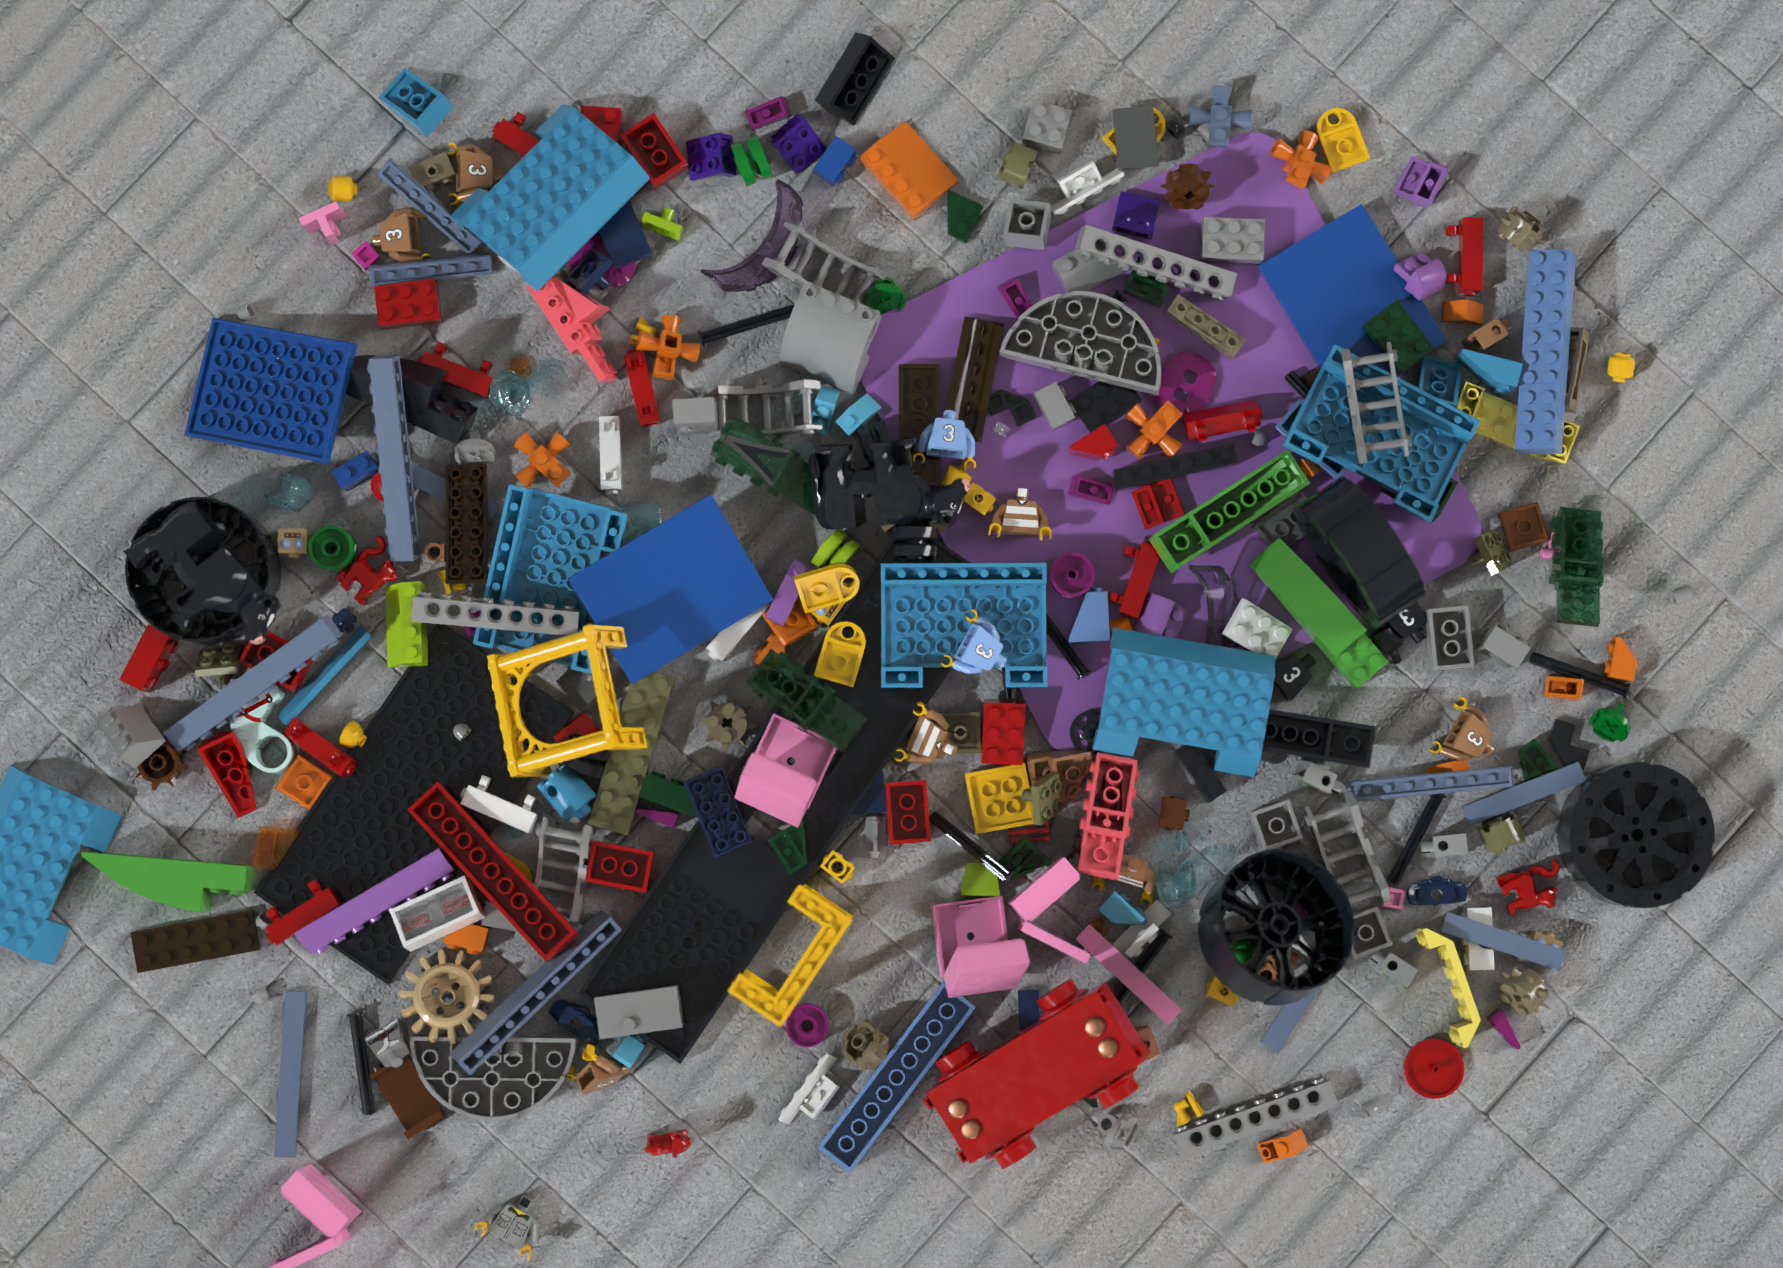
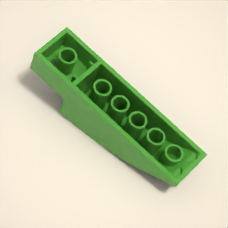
M1287 449L1149 538V541L1170 573H1173L1309 485L1310 482Z
M1277 538L1248 563L1251 569L1353 688H1359L1389 662L1364 633L1367 630L1280 538Z
M103 852L81 853L84 859L118 884L139 895L179 909L200 913L209 912L212 892L226 893V890H230L229 894L242 895L246 894L247 891L253 890L255 866Z

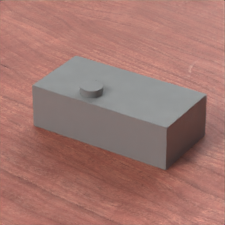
M714 397L672 399L673 422L679 435L706 434L719 431L718 406Z
M679 985L601 995L594 998L600 1039L676 1029L684 1026Z

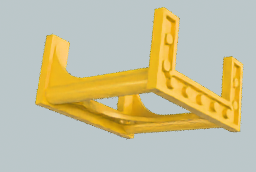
M587 625L583 626V631L512 653L487 656L510 777H546L552 773L550 765L603 750H642L648 748L644 728L621 727L606 648L622 649L627 647L623 627ZM587 650L603 731L557 744H548L538 740L528 731L520 714V692L526 677L532 676V670L544 662ZM510 677L517 678L516 685L511 684ZM528 738L530 742L529 748L524 752L523 741ZM535 745H538L539 750H535Z
M805 883L803 886L798 885L788 903L822 925V928L784 985L778 990L746 968L743 974L739 973L728 990L729 993L779 1027L783 1025L854 917Z

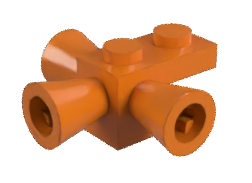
M1307 130L1299 132L1298 146L1294 149L1281 138H1278L1272 145L1269 153L1272 157L1285 160L1282 169L1287 172L1285 180L1300 189L1306 187L1310 175L1320 184H1323L1329 177L1332 169L1329 165L1314 161L1317 153L1313 152L1312 149L1318 141V136Z
M662 316L663 330L658 338L641 330L639 331L636 350L655 351L652 374L654 377L673 380L676 358L678 356L694 363L698 360L700 343H681L682 334L677 332L682 319L678 316Z
M1167 400L1149 418L1137 402L1124 418L1141 427L1137 432L1140 436L1125 447L1132 455L1141 460L1148 446L1158 443L1167 457H1172L1183 443L1169 436L1166 432L1183 414Z
M556 431L546 448L542 445L538 447L530 434L525 432L515 442L514 447L529 456L527 460L530 464L514 476L526 487L530 488L539 472H541L558 488L571 472L555 456L571 446V444Z

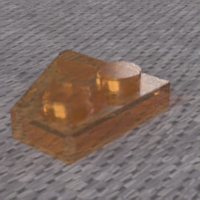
M259 826L252 867L275 870L298 836L299 831Z

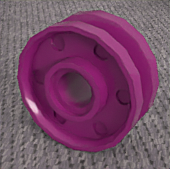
M814 1004L798 1005L787 1017V1035L792 1042L801 1047L818 1045L828 1033L829 1022L827 1015L820 1007ZM804 1020L812 1021L813 1028L810 1031L802 1029L801 1023Z

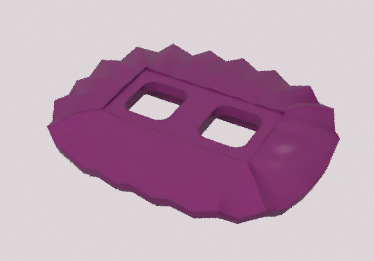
M598 232L568 261L571 272L592 248L607 257L608 253ZM636 262L618 269L610 267L603 275L611 282L609 287L621 286L627 283L634 275Z
M1193 352L1177 353L1170 358L1161 371V387L1159 396L1154 395L1155 404L1160 409L1168 400L1182 414L1203 410L1211 397L1217 381L1216 369L1209 360ZM1186 370L1197 374L1194 384H1190L1182 379ZM1176 388H1181L1188 392L1184 402L1173 397Z

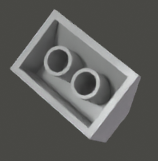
M1096 241L1095 247L1097 250L1101 251L1102 244L1099 241ZM1114 249L1115 255L1118 256L1116 249ZM1074 250L1052 262V268L1066 293H1071L1072 291H1091L1124 273V270L1119 269L1116 264H1103L1095 257L1091 259L1080 256L1079 252Z
M141 705L114 708L97 722L119 757L134 769L166 741Z

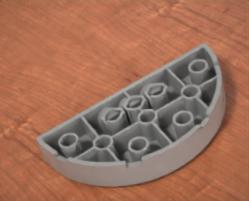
M1072 291L1071 293L1056 294L1037 302L1027 309L1010 328L999 352L1002 358L1159 396L1161 363L1159 351L1151 331L1137 313L1133 312L1122 302L1100 293Z
M429 1035L410 1036L413 1063H415L421 1081L432 1096L452 1111L468 1118L483 1121L512 1119L536 1109L547 1101L565 1081L573 1065L578 1044V1037L511 1036L479 1068L469 1075L449 1054L468 1035H456L455 1044H451L448 1035H438L435 1043L430 1042Z

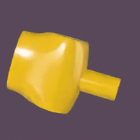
M963 461L959 467L950 464L940 485L952 484L958 478H964L970 482L972 477L966 470L970 466L971 461L967 462V469L963 468Z

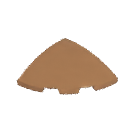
M1058 750L1025 755L1030 790L1034 783L1050 772L1059 773L1062 806L1069 800H1074L1082 789L1081 784L1084 777L1089 774L1091 765L1090 750Z

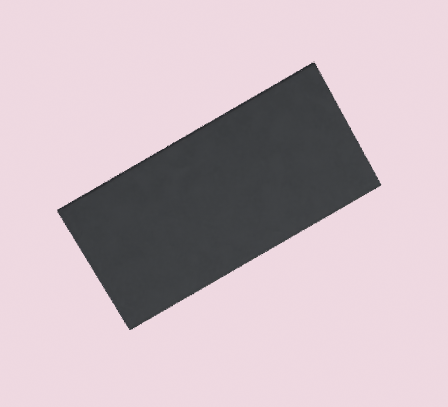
M436 625L428 637V666H413L405 670L364 730L363 734L367 736L362 747H353L349 752V755L357 760L354 772L346 778L339 776L337 773L333 775L253 892L254 894L286 915L315 896L307 884L317 879L322 890L332 887L343 905L435 850L442 849L407 810L437 782L443 784L457 801L461 803L460 795L463 788H467L468 785L478 787L482 775L492 778L486 792L512 803L515 801L530 777H510L507 767V756L503 747L504 741L500 730L499 715L496 710L495 694L492 689L491 674L488 669L487 656L489 654L446 625ZM510 677L511 684L516 685L517 678ZM525 679L519 699L523 723L535 738L548 744H554L556 740L553 736L567 725L574 712ZM463 723L471 729V732L466 738L459 741L453 734V729L457 724ZM528 738L523 741L524 752L529 748L530 742ZM535 745V750H539L538 745ZM462 805L491 836L500 821ZM452 860L457 869L452 872L454 876L444 882L442 879L435 882L436 886L427 892L464 876L465 873ZM423 889L419 891L417 895L419 897L427 892H425ZM404 900L401 903H399V905L404 904L407 901ZM387 910L381 914V919L372 924L368 921L363 924L364 929L355 934L351 931L345 935L346 939L338 944L332 942L329 945L389 985L411 952L403 947L391 913Z

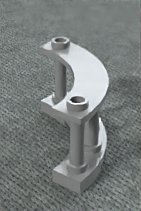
M787 222L783 224L784 227L791 231L777 258L775 257L773 260L765 257L762 263L763 266L779 277L783 275L791 281V285L801 290L804 282H809L802 278L801 273L814 249L817 248L827 254L828 257L816 279L811 284L822 288V283L836 259L848 265L834 292L842 296L855 270L867 274L853 298V301L861 303L874 278L882 281L886 278L875 265L870 264L867 266L835 251L805 232V228L796 222L794 224ZM797 237L807 242L808 245L795 269L790 270L784 266L786 264L784 261Z
M1386 342L1388 353L1355 358V356L1351 357L1349 349L1341 350L1359 464L1368 463L1366 454H1370L1372 451L1403 447L1406 457L1409 456L1408 448L1412 447L1411 436L1406 435L1394 364V362L1398 361L1396 349L1392 350L1391 342ZM1389 361L1391 375L1362 380L1354 379L1353 369L1356 366ZM1392 383L1394 398L1367 403L1357 401L1356 391H1359L1360 388ZM1396 406L1397 421L1372 425L1361 424L1360 414H1363V411ZM1400 428V439L1375 443L1364 442L1363 436H1367L1368 433Z
M799 380L784 383V386L774 387L771 384L756 385L755 388L744 389L743 386H714L707 388V397H715V400L718 401L719 431L710 432L709 437H717L718 441H725L728 435L734 437L777 436L797 433L814 435L815 431L823 429L822 425H812L811 394H813V390L821 389L820 381ZM795 393L803 395L804 425L794 426L793 397H795ZM773 395H783L785 398L786 428L772 429L771 399H773ZM760 396L763 399L764 430H749V397ZM728 397H737V400L740 401L741 430H727L726 400H728Z
M1352 791L1344 793L1345 802L1342 803L1343 805L1313 815L1309 806L1305 807L1307 816H1304L1306 826L1311 828L1323 866L1333 876L1330 864L1358 854L1364 856L1367 864L1364 866V869L1336 878L1337 883L1341 886L1366 876L1368 878L1372 877L1375 883L1373 888L1348 896L1350 904L1375 895L1377 897L1380 896L1383 903L1392 901L1389 887L1380 867L1376 866L1373 859L1374 853L1368 837H1365L1362 828L1364 826ZM1343 813L1349 814L1351 821L1348 822V825L1319 835L1316 823ZM1350 832L1356 834L1358 840L1356 847L1326 856L1322 842Z
M543 817L542 823H538L536 835L539 836V855L535 885L539 890L540 888L571 893V896H574L572 907H555L563 916L570 919L569 921L572 926L579 927L584 902L581 890L586 889L587 886L585 878L592 847L589 846V841H592L593 829L589 825H584L583 831L579 832L548 827V819ZM547 835L576 840L579 844L549 840ZM546 847L577 853L580 856L579 862L574 864L545 858ZM544 866L574 872V874L578 875L577 883L568 885L542 880Z

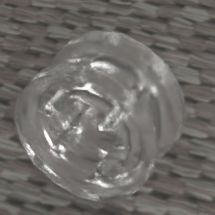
M995 421V426L991 427L990 430L1006 439V433L1010 432L1011 429Z

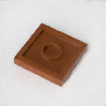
M1538 502L1498 513L1509 552L1550 541Z

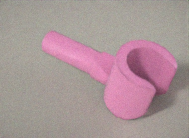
M1551 532L1547 548H1541V560H1549L1554 555L1553 543L1556 536L1555 532Z

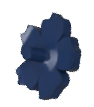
M343 608L339 611V615L333 614L332 620L337 624L336 626L340 632L346 630L347 633H350L354 628L352 623L357 622V617L352 613L349 614L348 609Z

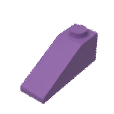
M796 559L793 560L765 618L784 626L799 598L793 576L812 571V567Z

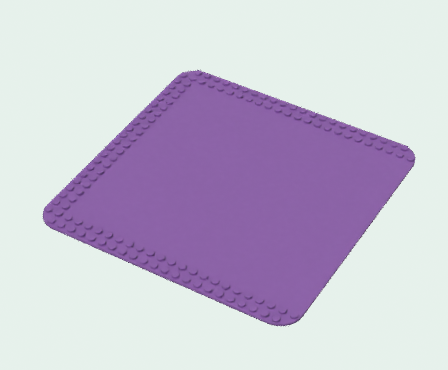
M1243 133L1230 138L1228 148L1213 147L1181 163L1197 164L1199 169L1212 173L1207 182L1215 185V187L1209 188V197L1204 202V206L1198 210H1176L1172 207L1170 201L1163 200L1167 189L1161 188L1160 185L1166 184L1168 172L1179 169V165L1126 191L1160 200L1151 240L1111 231L1120 196L1118 195L1050 229L1045 250L1015 247L906 302L900 312H898V309H892L882 314L881 322L867 351L870 359L860 380L866 392L882 407L877 413L881 420L884 419L893 444L894 440L899 438V364H939L940 418H943V413L947 407L964 317L1004 323L1002 346L1006 334L1015 324L1017 318L997 287L1016 277L1032 305L1050 296L1066 293L1052 268V262L1075 250L1081 227L1089 225L1200 261L1201 221L1204 217L1264 219V260L1262 263L1324 227L1325 223L1307 188L1300 189L1285 180L1287 172L1282 170L1285 160L1269 155L1271 147L1276 140L1262 133ZM1115 247L1117 254L1120 257L1121 250L1118 247ZM1134 253L1133 259L1135 262L1139 256L1136 253ZM1153 259L1152 265L1155 269H1158L1159 263ZM1204 262L1237 273L1232 295L1223 301L1215 300L1212 298V295L1207 293L1205 295L1194 293L1193 289L1188 287L1186 289L1175 287V283L1167 281L1166 285L1169 289L1161 307H1158L1123 292L1132 269L1129 271L1124 270V273L1089 291L1113 297L1116 294L1115 290H1118L1128 300L1127 302L1124 301L1123 304L1137 313L1145 322L1153 337L1159 339L1157 348L1161 371L1170 358L1179 352H1193L1210 361L1216 369L1217 381L1204 409L1255 399L1257 405L1262 407L1263 418H1260L1261 426L1255 427L1267 436V441L1262 446L1250 444L1254 431L1247 432L1246 429L1209 436L1207 441L1199 442L1198 439L1189 440L1185 432L1184 420H1177L1166 432L1169 436L1183 443L1173 456L1231 443L1234 444L1238 462L1235 466L1172 478L1185 514L1288 449L1283 446L1285 436L1275 426L1299 398L1303 401L1304 399L1285 380V376L1290 371H1294L1301 378L1302 375L1318 366L1258 269L1260 264ZM1172 265L1171 272L1177 275L1178 270ZM1191 271L1190 278L1195 281L1196 274ZM1210 277L1209 285L1214 287L1215 281ZM1178 294L1246 339L1232 360L1165 316V313ZM999 353L991 393L1002 389L1028 399L1036 419L1018 427L1010 409L994 416H990L989 411L987 412L982 443L975 442V456H973V460L976 462V468L972 469L971 462L966 472L972 477L969 482L970 485L972 482L978 484L983 490L990 492L996 498L993 504L994 509L989 513L987 512L983 518L963 504L958 514L957 522L943 531L940 536L948 548L970 563H1047L1046 613L1068 642L1069 634L1085 594L1078 598L1069 599L1055 593L1049 581L1050 568L1055 559L1068 552L1083 554L1089 558L1095 571L1094 583L1090 589L1102 588L1103 591H1107L1108 595L1111 591L1123 596L1136 560L1134 557L1123 554L1125 546L1128 545L1139 550L1142 542L1147 543V540L1154 534L1179 519L1176 518L1145 530L1131 493L1144 486L1116 492L1114 486L1111 503L1106 505L1068 495L1072 476L1080 475L1114 485L1113 470L1168 457L1158 443L1153 446L1149 445L1141 460L1137 459L1127 450L1125 446L1140 436L1137 432L1141 428L1124 418L1128 412L1106 425L1118 444L1113 456L1106 460L1101 458L1097 461L1069 454V446L1088 435L1089 431L1077 413L1074 414L1075 419L1052 431L1034 397V393L1057 382L1058 386L1062 385L1067 394L1065 399L1069 404V400L1098 381L1002 358ZM1186 370L1182 376V379L1190 384H1194L1197 378V374L1190 370ZM1404 373L1396 375V377L1408 382ZM1176 388L1173 397L1181 402H1184L1188 396V392L1181 388ZM1136 390L1142 399L1140 406L1149 418L1152 417L1159 410L1154 402V394ZM1288 449L1297 463L1305 458ZM940 457V484L950 464L959 467L963 459ZM1349 469L1342 475L1355 483L1368 496L1391 525L1412 558L1423 584L1463 565L1469 560V556L1475 553L1477 544L1474 538L1481 535V524L1479 516L1455 470L1451 478L1456 480L1458 484L1441 514L1431 523L1394 505V499L1381 492L1382 487ZM1323 470L1310 479V484L1301 490L1310 498L1336 479ZM940 485V486H929V487H930L931 489H936V488H939V487H942V486ZM1024 488L1029 489L1028 501H1036L1037 505L1041 506L1048 518L1049 528L1052 530V539L1050 540L1048 535H1043V541H1041L1040 534L1039 536L1002 533L998 538L997 532L992 531L989 536L988 531L993 515L1000 505L1007 503L1008 499L1016 500V489ZM1268 512L1173 573H1170L1159 557L1147 593L1165 597L1189 609L1177 639L1208 644L1211 629L1210 599L1203 579L1189 565H1214L1223 569L1231 579L1237 594L1238 604L1244 598L1293 629L1276 660L1313 642L1248 565L1249 562L1268 547L1252 528ZM1303 537L1290 549L1310 567L1357 619L1361 616L1347 602L1346 596L1342 595L1316 559L1317 555L1310 549L1305 538ZM1194 566L1204 576L1211 591L1214 620L1229 621L1236 609V602L1227 577L1217 567ZM1073 571L1069 572V578L1073 579L1076 577ZM1108 601L1109 620L1126 617L1123 614L1117 613L1120 604ZM1128 617L1133 630L1137 619ZM1214 622L1211 645L1233 647L1234 641L1222 634L1228 623ZM1046 632L1047 687H1018L1044 738L1056 750H1078L1070 738V727L1073 720L1085 711L1095 710L1101 712L1111 654V633L1109 642L1069 643L1087 670H1091L1087 675L1077 680L1078 675ZM1236 643L1235 649L1249 651ZM1090 714L1092 722L1097 723L1100 715ZM1086 715L1081 717L1077 724L1087 725ZM1074 727V738L1076 739L1082 735V730ZM1085 739L1077 742L1081 748L1087 750V741Z

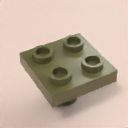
M1495 529L1474 538L1480 552L1469 556V562L1478 559L1471 563L1472 567L1476 568L1486 563L1491 575H1494L1512 566L1511 556L1508 551H1505L1502 545V538Z
M227 645L225 647H206L201 649L195 667L196 677L216 675L218 685H222V680L223 685L230 682L228 674H237L240 665L238 660L243 653L242 646Z
M980 712L941 713L949 725V730L953 732L950 742L958 746L956 754L981 753Z
M1050 772L1031 786V790L1026 788L1022 792V800L1024 802H1032L1034 825L1041 826L1061 812V782L1059 781L1058 772Z

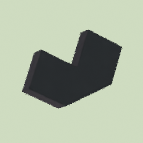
M1002 389L991 393L988 407L990 416L1010 409L1018 427L1036 419L1028 399Z
M1554 719L1549 740L1557 751L1562 764L1569 765L1579 761L1582 770H1584L1590 750L1570 745L1576 725Z

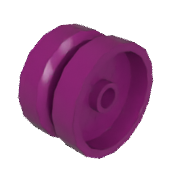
M1063 553L1055 559L1050 568V586L1061 597L1069 599L1081 597L1088 592L1094 583L1095 571L1093 564L1089 558L1081 553ZM1070 571H1073V574L1076 575L1075 578H1069L1068 574Z

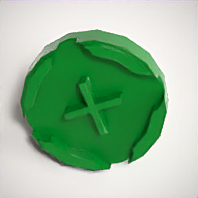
M886 277L884 281L877 279L876 284L869 288L865 294V305L880 311V315L892 309H898V312H900L905 306V294L901 288L895 285L891 278Z
M1618 702L1614 710L1607 708L1595 710L1589 721L1594 733L1609 742H1615V740H1620L1619 742L1624 741L1631 730L1628 720L1621 715L1625 705Z

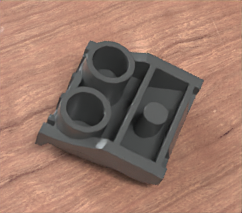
M570 668L556 681L582 712L597 697L592 673L588 674Z

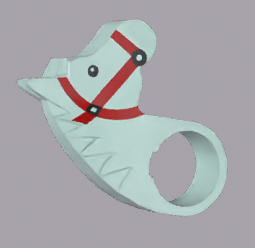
M274 684V690L266 695L261 693L258 696L260 700L250 707L246 704L242 707L244 710L242 713L234 718L232 715L228 718L231 730L235 732L244 748L246 759L262 771L280 774L287 770L296 757L297 747L281 731L266 722L267 717L272 712L273 705L281 703L285 698L284 689ZM279 737L287 746V757L279 767L269 768L262 760L260 748L265 744L264 741Z

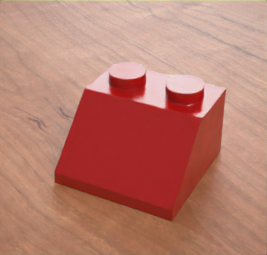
M1104 424L1070 445L1068 453L1097 461L1101 458L1106 460L1114 455L1118 444Z

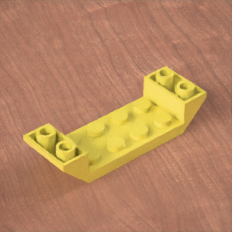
M1465 381L1456 408L1480 420L1475 431L1476 434L1515 448L1518 405L1484 392L1485 388ZM1564 420L1562 454L1529 455L1543 460L1566 464L1580 426Z
M1417 927L1415 928L1417 933L1414 934L1417 944L1426 949L1438 947V955L1441 960L1444 959L1446 965L1444 967L1447 979H1451L1453 985L1450 987L1454 999H1458L1460 1006L1457 1009L1460 1017L1465 1019L1462 1022L1450 1025L1451 1031H1449V1036L1452 1043L1466 1048L1469 1046L1481 1019L1454 942L1427 928Z

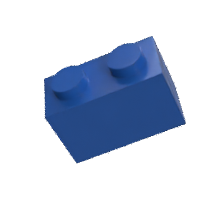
M836 136L813 168V173L831 186H834L836 182L839 184L845 176V169L848 166L851 167L857 159L855 156L856 149Z
M366 450L333 470L332 473L341 488L348 491L377 473L378 464L372 454Z

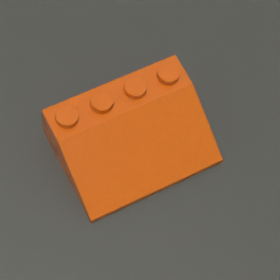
M906 121L874 143L860 156V162L913 221L959 182L956 176Z

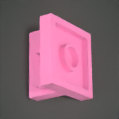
M335 201L299 218V220L310 234L322 228L325 237L334 245L340 242L338 236L341 235L334 222L347 216L342 207Z

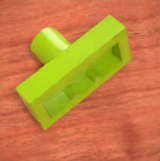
M668 207L663 208L660 217L644 212L642 217V228L677 241L681 239L683 226L671 222L675 212Z

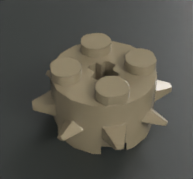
M1513 206L1508 213L1499 211L1503 217L1500 218L1502 222L1498 226L1499 231L1497 235L1503 240L1508 239L1512 242L1516 250L1523 252L1525 249L1531 250L1536 243L1545 245L1541 238H1544L1542 234L1545 232L1546 227L1541 228L1539 226L1541 221L1526 210L1523 213L1517 211L1519 209L1517 206Z
M729 695L726 703L718 705L710 701L712 711L708 717L700 719L701 723L707 725L709 731L705 741L709 742L716 739L718 742H721L725 752L730 744L736 742L743 746L747 745L744 738L747 730L756 728L755 724L748 721L746 715L751 706L747 705L740 708L734 703L733 696ZM724 719H732L733 722L731 724L733 726L731 728H724Z
M1513 967L1511 975L1502 972L1507 979L1501 985L1502 994L1500 999L1503 1003L1509 1004L1522 1017H1526L1533 1012L1538 1013L1540 1005L1549 1008L1544 1002L1549 996V989H1545L1542 984L1544 979L1537 972L1530 968L1522 970L1521 967L1517 969Z
M864 1019L862 1024H854L847 1030L842 1040L845 1042L842 1053L850 1060L848 1069L857 1064L863 1072L866 1069L876 1070L885 1059L887 1053L891 1051L889 1037L880 1031L882 1022L874 1027L869 1023L868 1019Z

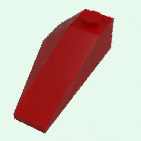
M220 732L203 740L197 750L237 817L240 818L255 811L257 807L245 751L235 732Z

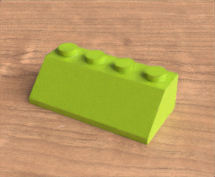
M421 581L400 582L386 586L387 668L428 666L427 623L411 621L413 597L419 595V592H427L426 584Z

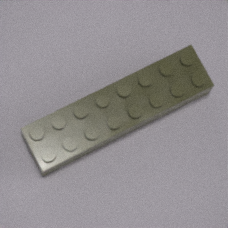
M652 672L634 684L630 682L620 715L621 727L644 728L648 748L642 750H611L588 824L630 835L636 816L635 811L638 809L641 799L638 795L645 776L650 769L676 681L675 677Z

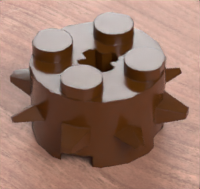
M1197 164L1179 165V169L1168 172L1166 184L1160 185L1161 188L1167 189L1163 200L1170 201L1172 207L1176 210H1198L1202 208L1204 202L1209 197V188L1215 187V185L1207 182L1212 173L1199 169Z
M165 735L163 737L166 741L137 767L139 773L136 775V779L144 778L150 781L154 791H156L161 783H169L175 787V779L180 775L181 771L188 770V767L183 763L181 755L184 749L177 752L169 744V740ZM158 759H163L162 766L157 765L159 764Z

